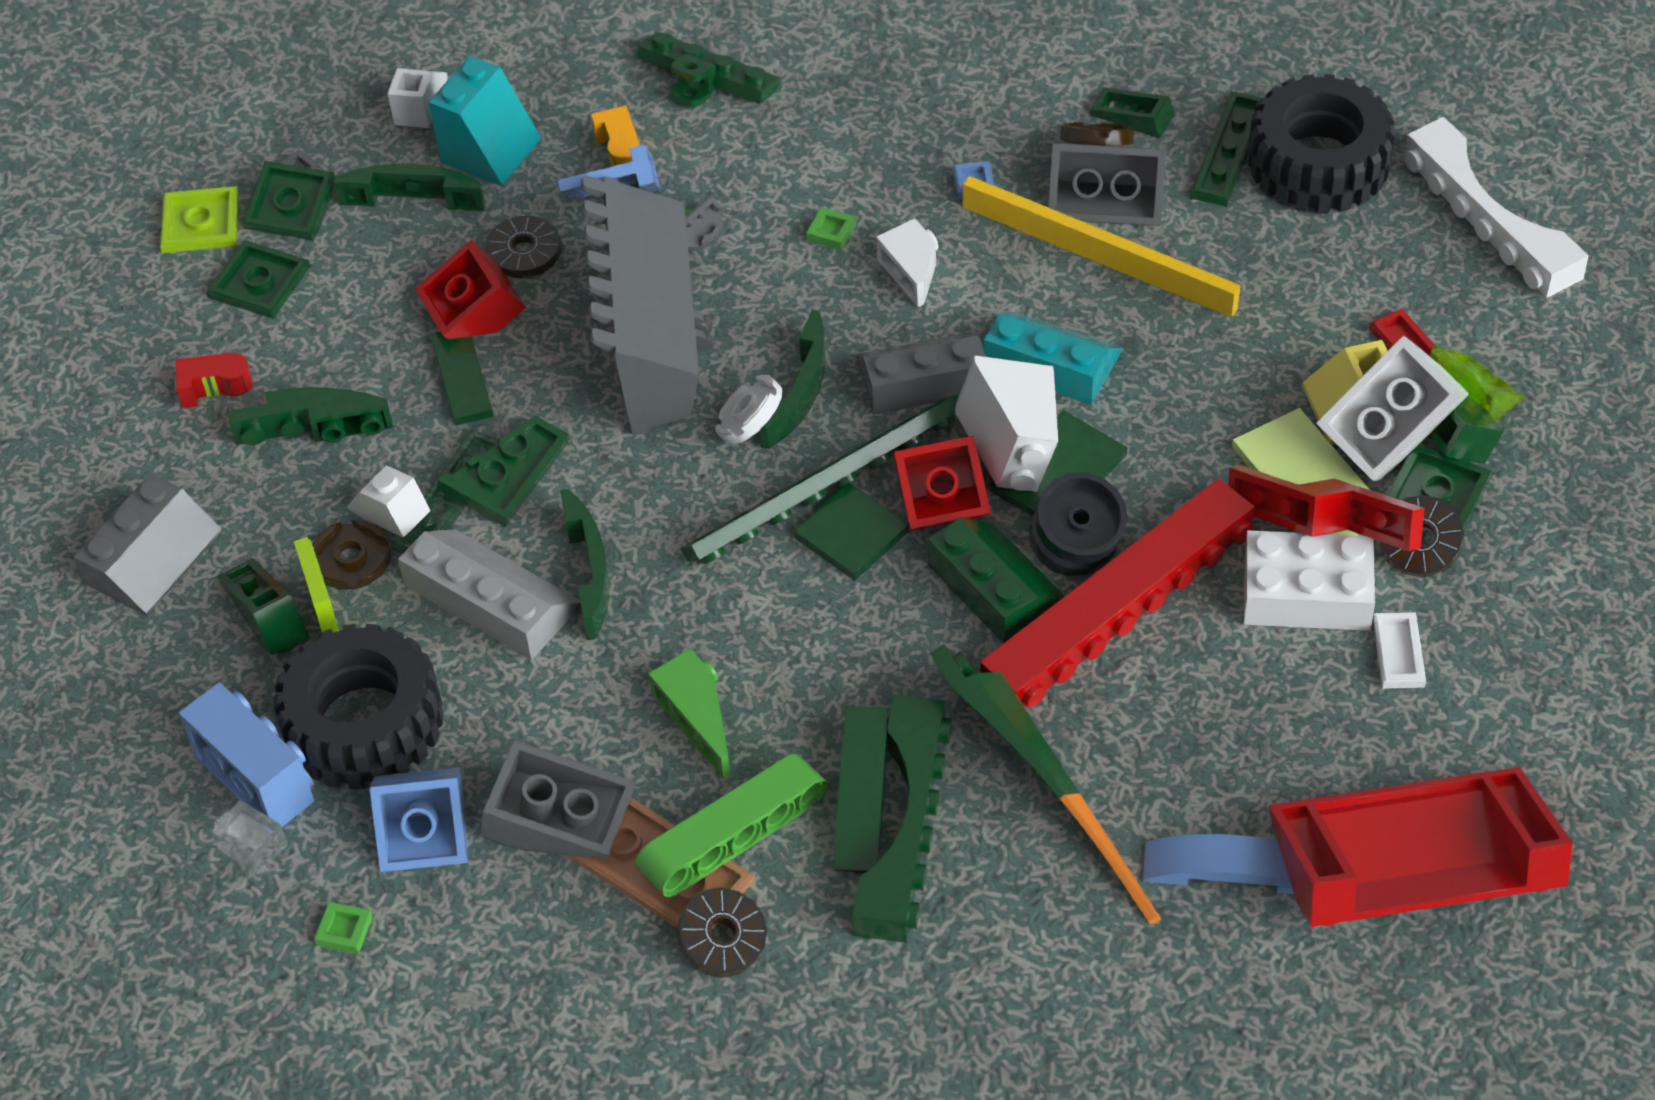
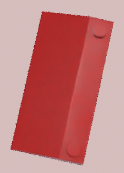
M1520 767L1269 805V815L1295 899L1310 927L1330 926L1336 923L1529 892H1543L1548 889L1568 886L1573 843Z

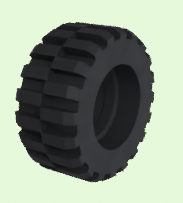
M1314 74L1304 75L1301 80L1296 81L1295 78L1286 80L1282 83L1281 88L1276 86L1266 93V96L1256 105L1255 113L1252 115L1248 148V166L1251 168V175L1256 183H1261L1260 189L1269 197L1275 194L1278 203L1286 207L1289 203L1294 204L1297 211L1307 213L1308 208L1318 209V214H1329L1330 209L1337 208L1339 212L1350 210L1351 204L1354 202L1360 206L1369 200L1370 194L1375 196L1383 188V183L1387 180L1390 173L1396 131L1393 115L1387 110L1388 106L1379 96L1374 97V92L1365 85L1362 87L1357 86L1355 80L1346 77L1344 80H1340L1331 74H1324V77H1315ZM1320 136L1337 140L1346 146L1322 150L1305 146L1296 140Z
M356 624L343 625V630L334 633L329 629L320 633V639L315 642L308 640L299 648L300 654L298 656L292 655L283 666L285 673H281L277 678L275 684L276 694L273 697V702L284 742L287 743L290 740L302 751L306 759L302 764L311 778L319 780L323 775L326 785L340 788L342 782H347L350 789H364V783L372 782L375 776L409 773V764L414 761L419 765L428 756L426 745L434 747L440 736L438 728L443 725V703L432 662L428 655L422 652L421 646L409 637L404 639L402 632L392 628L382 631L380 625L366 624L365 628H357ZM378 688L395 695L391 703L382 712L364 721L340 723L323 717L327 708L337 698L353 690Z

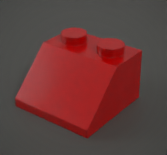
M473 240L465 244L415 288L416 293L447 340L499 332L526 308L497 261Z
M974 436L894 452L898 483L910 531L953 523L959 518L973 519L991 515Z

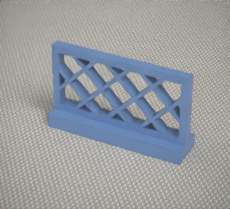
M645 144L630 148L633 162L558 180L560 192L571 200L591 196L581 187L583 176H589L601 181L606 176L630 186L639 184L641 189L652 193L660 192L661 187L653 156Z

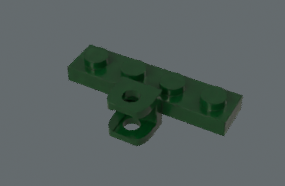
M655 32L637 47L638 59L670 70L673 75H678V82L671 87L669 98L689 107H697L705 103L713 93V87L761 104L779 86V77L767 73L760 67H751L735 61L730 56L718 55L707 51L700 45L688 44L673 38L668 33Z

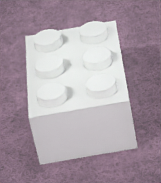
M1247 530L1244 557V625L1371 630L1375 607L1374 539L1359 535L1325 534L1311 537L1303 533Z

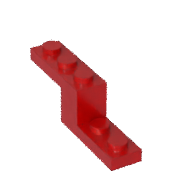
M1242 465L1229 467L1228 486L1255 506L1254 517L1311 537L1349 530L1407 551L1421 549L1424 518L1423 507L1335 478L1298 485Z

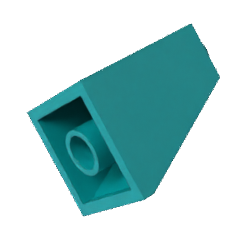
M470 55L428 102L440 162L499 186L504 185L541 140L540 134L499 66Z

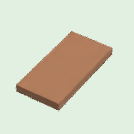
M632 797L607 859L565 855L676 928H678L679 917L689 901L701 892L722 887L736 890L743 894L755 881L752 873L730 860L673 897L664 896L636 868L635 861L644 846L676 825ZM717 923L713 924L710 927V932L717 925Z

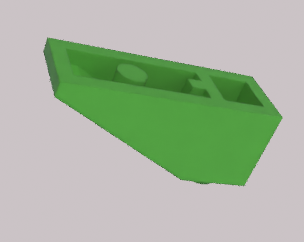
M690 648L649 673L651 693L718 774L725 779L731 774L716 687L718 675L707 659L701 661Z

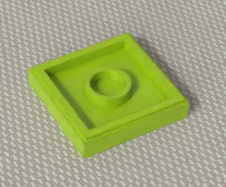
M237 186L163 193L160 241L162 253L237 246L239 198Z
M308 537L296 540L294 545L321 632L329 629L332 630V633L337 632L339 629L311 539L308 540Z

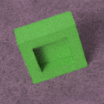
M821 207L806 233L807 241L842 250L856 225V217Z
M329 902L314 939L316 946L359 954L373 917L371 910Z

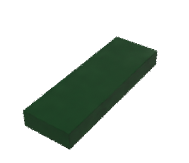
M441 332L432 333V342L455 426L494 417L472 336L447 340Z

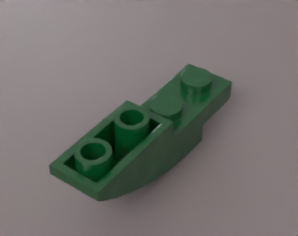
M306 387L265 392L267 404L228 411L229 424L236 445L244 443L247 445H258L266 439L282 436L296 438L302 435L303 432L313 431L315 442L326 441L334 443L347 436L363 433L366 435H376L384 429L393 428L387 399L347 389Z

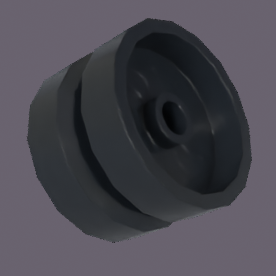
M1087 472L1067 473L1058 477L1041 494L1029 527L1030 546L1038 560L1052 572L1067 576H1079L1103 568L1113 557L1123 537L1128 521L1126 503L1117 488L1102 477Z

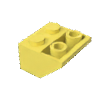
M1383 340L1342 349L1303 382V390L1317 421L1388 352ZM1322 430V432H1323V434H1324V437L1328 440V442H1329L1331 445H1337V444Z

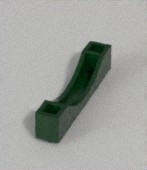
M893 695L887 727L888 752L899 766L907 785L909 796L908 809L902 828L890 849L876 865L859 877L852 913L853 936L906 943L908 930L917 929L920 903L914 902L915 890L924 891L927 865L920 864L922 852H931L933 827L927 826L928 816H937L940 791L933 789L935 779L943 780L946 754L940 753L941 743L949 744L952 729V718L945 717V700Z

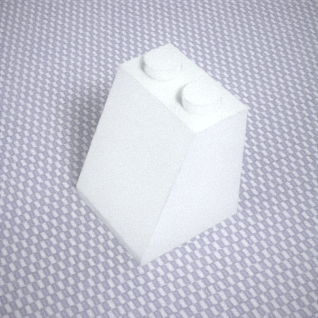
M974 356L955 406V414L967 435L974 436L977 452L997 487L1037 492L1058 443L1053 366Z

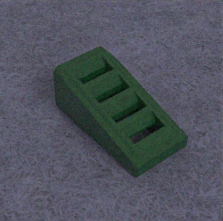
M1104 87L1089 111L1090 116L1114 124L1130 126L1134 131L1158 139L1174 117L1170 96ZM1112 100L1117 101L1114 109L1108 108ZM1126 105H1129L1130 107L1127 111L1123 110Z

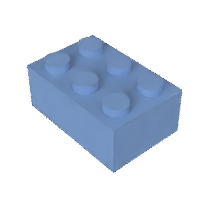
M219 682L180 711L179 716L195 758L275 833L315 802L310 789L313 781L302 764L306 761L305 756L295 743L290 740L285 743L278 737L277 729L267 717L261 716L258 718L253 714L250 704L240 692L235 691L231 693Z

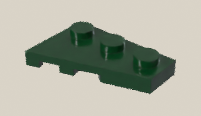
M535 415L500 438L496 446L481 456L476 454L466 461L464 467L452 475L447 473L438 479L437 488L506 527L565 448L569 440V434Z

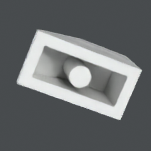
M912 219L876 237L877 260L914 304L920 307L925 303L936 267L938 243L934 234L929 229L925 230L916 219Z
M387 465L374 476L347 506L348 510L361 518L403 538L430 512L415 479Z

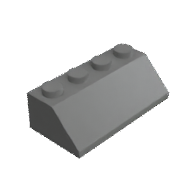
M456 529L423 532L398 558L406 587L530 660L542 650L581 607L580 600Z

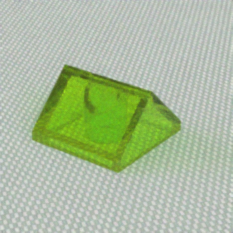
M1435 345L1430 353V357L1441 365L1469 393L1468 396L1484 407L1495 421L1526 398L1524 394L1466 352Z

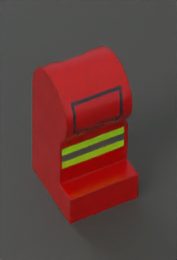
M224 353L175 359L176 389L183 409L197 407L198 398L217 395L239 397L249 392L253 386V379L247 359L241 354Z

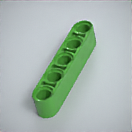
M798 754L788 755L649 842L639 852L635 866L664 896L673 897L811 808L808 805L815 799L820 801L825 796L828 789V781Z

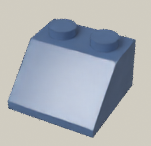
M461 767L374 777L369 788L380 872L467 863L466 808Z

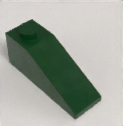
M1467 396L1429 436L1446 457L1485 464L1504 431L1484 407Z
M254 558L217 576L258 641L271 655L288 652L294 649L299 644V641L309 636L291 595Z

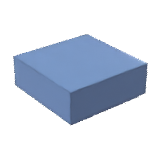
M990 161L953 165L958 198L963 197V183L969 176L994 185Z

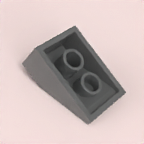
M513 740L483 810L481 836L525 851L607 859L637 782Z

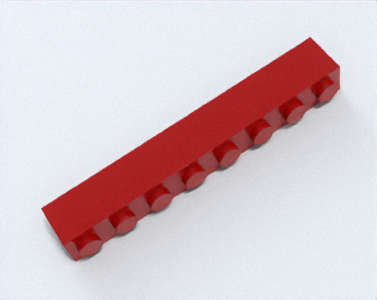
M1218 478L980 662V673L1002 672L1022 705L1028 708L1036 706L1043 699L1046 690L1054 683L1063 684L1068 681L1074 674L1077 665L1086 658L1089 660L1096 659L1104 651L1107 642L1117 634L1121 637L1128 634L1134 627L1137 618L1146 611L1149 613L1156 612L1163 605L1169 593L1176 588L1179 590L1185 589L1193 581L1196 572L1205 565L1208 567L1216 565L1222 558L1225 549L1234 542L1237 545L1244 543L1247 539V530L1253 531L1252 524L1255 506Z

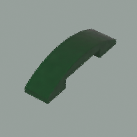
M409 163L375 165L335 176L333 181L339 205L375 207L378 196L446 199L448 210L485 211L486 206L481 182L463 173L438 166Z
M811 311L799 337L800 356L804 364L788 399L781 398L773 415L760 429L762 448L769 449L788 436L805 418L818 396L825 372L824 328L819 311Z
M569 489L560 490L569 543L586 541L593 583L577 587L587 640L596 639L602 627L609 601V576L601 534L591 513Z

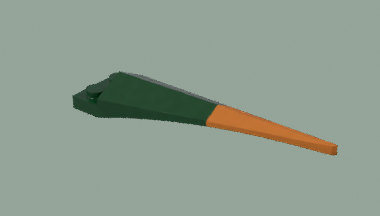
M944 644L931 652V657L951 688L1021 754L1060 798L1109 862L1149 924L1162 920L1002 672L979 673L975 666L968 662L961 651L954 655Z

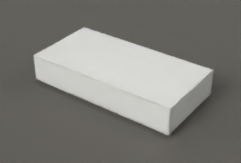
M1416 612L1374 613L1373 626L1382 689L1425 687L1426 677Z

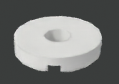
M770 375L756 376L758 382L754 385H750L747 382L745 385L740 386L721 408L718 419L722 423L715 426V431L727 444L736 445L746 441L766 424L777 409L782 398V387Z

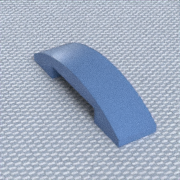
M1191 834L1159 838L1145 842L1143 882L1187 885L1188 879L1272 885L1277 886V893L1294 894L1278 841L1241 835Z

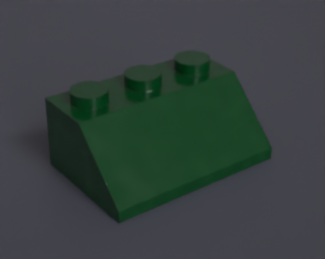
M959 518L927 538L928 566L1003 644L1065 597L993 523Z

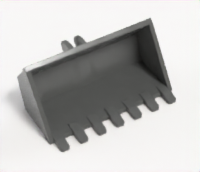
M583 176L581 179L582 189L599 199H603L605 204L601 205L585 200L582 204L583 213L591 219L606 225V230L586 225L584 237L598 247L608 250V255L588 250L585 254L586 263L599 272L609 275V281L589 276L587 288L590 292L611 301V307L591 302L588 310L592 318L613 327V333L593 328L590 331V340L596 346L614 353L632 434H647L649 429L692 414L699 378L697 351H708L714 347L713 337H711V334L705 333L713 328L712 319H710V316L693 311L684 202L636 188L606 176L603 177V181Z

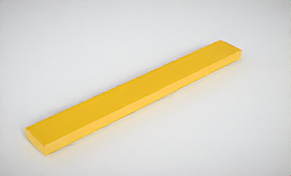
M969 176L963 183V208L1227 316L1232 317L1238 309L1239 284Z

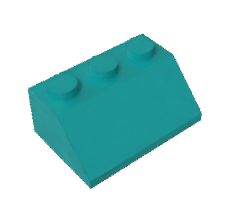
M1018 312L999 313L984 339V353L986 357L1053 366L1055 393L1090 405L1094 402L1123 349L1122 347Z

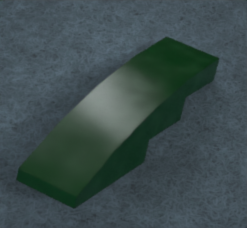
M846 706L838 791L834 871L866 873L879 861L886 777L889 708Z

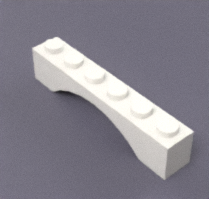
M1442 117L1407 135L1404 154L1407 167L1412 172L1418 171L1427 180L1431 191L1436 195L1441 194L1451 204L1456 216L1459 218L1465 217L1475 227L1478 237L1482 241H1489L1499 251V255L1505 264H1513L1523 274L1526 284L1531 289H1538L1548 298L1584 278L1589 255L1563 231L1545 228L1526 221L1506 210L1492 199L1478 183L1470 168L1467 155V139L1447 119Z

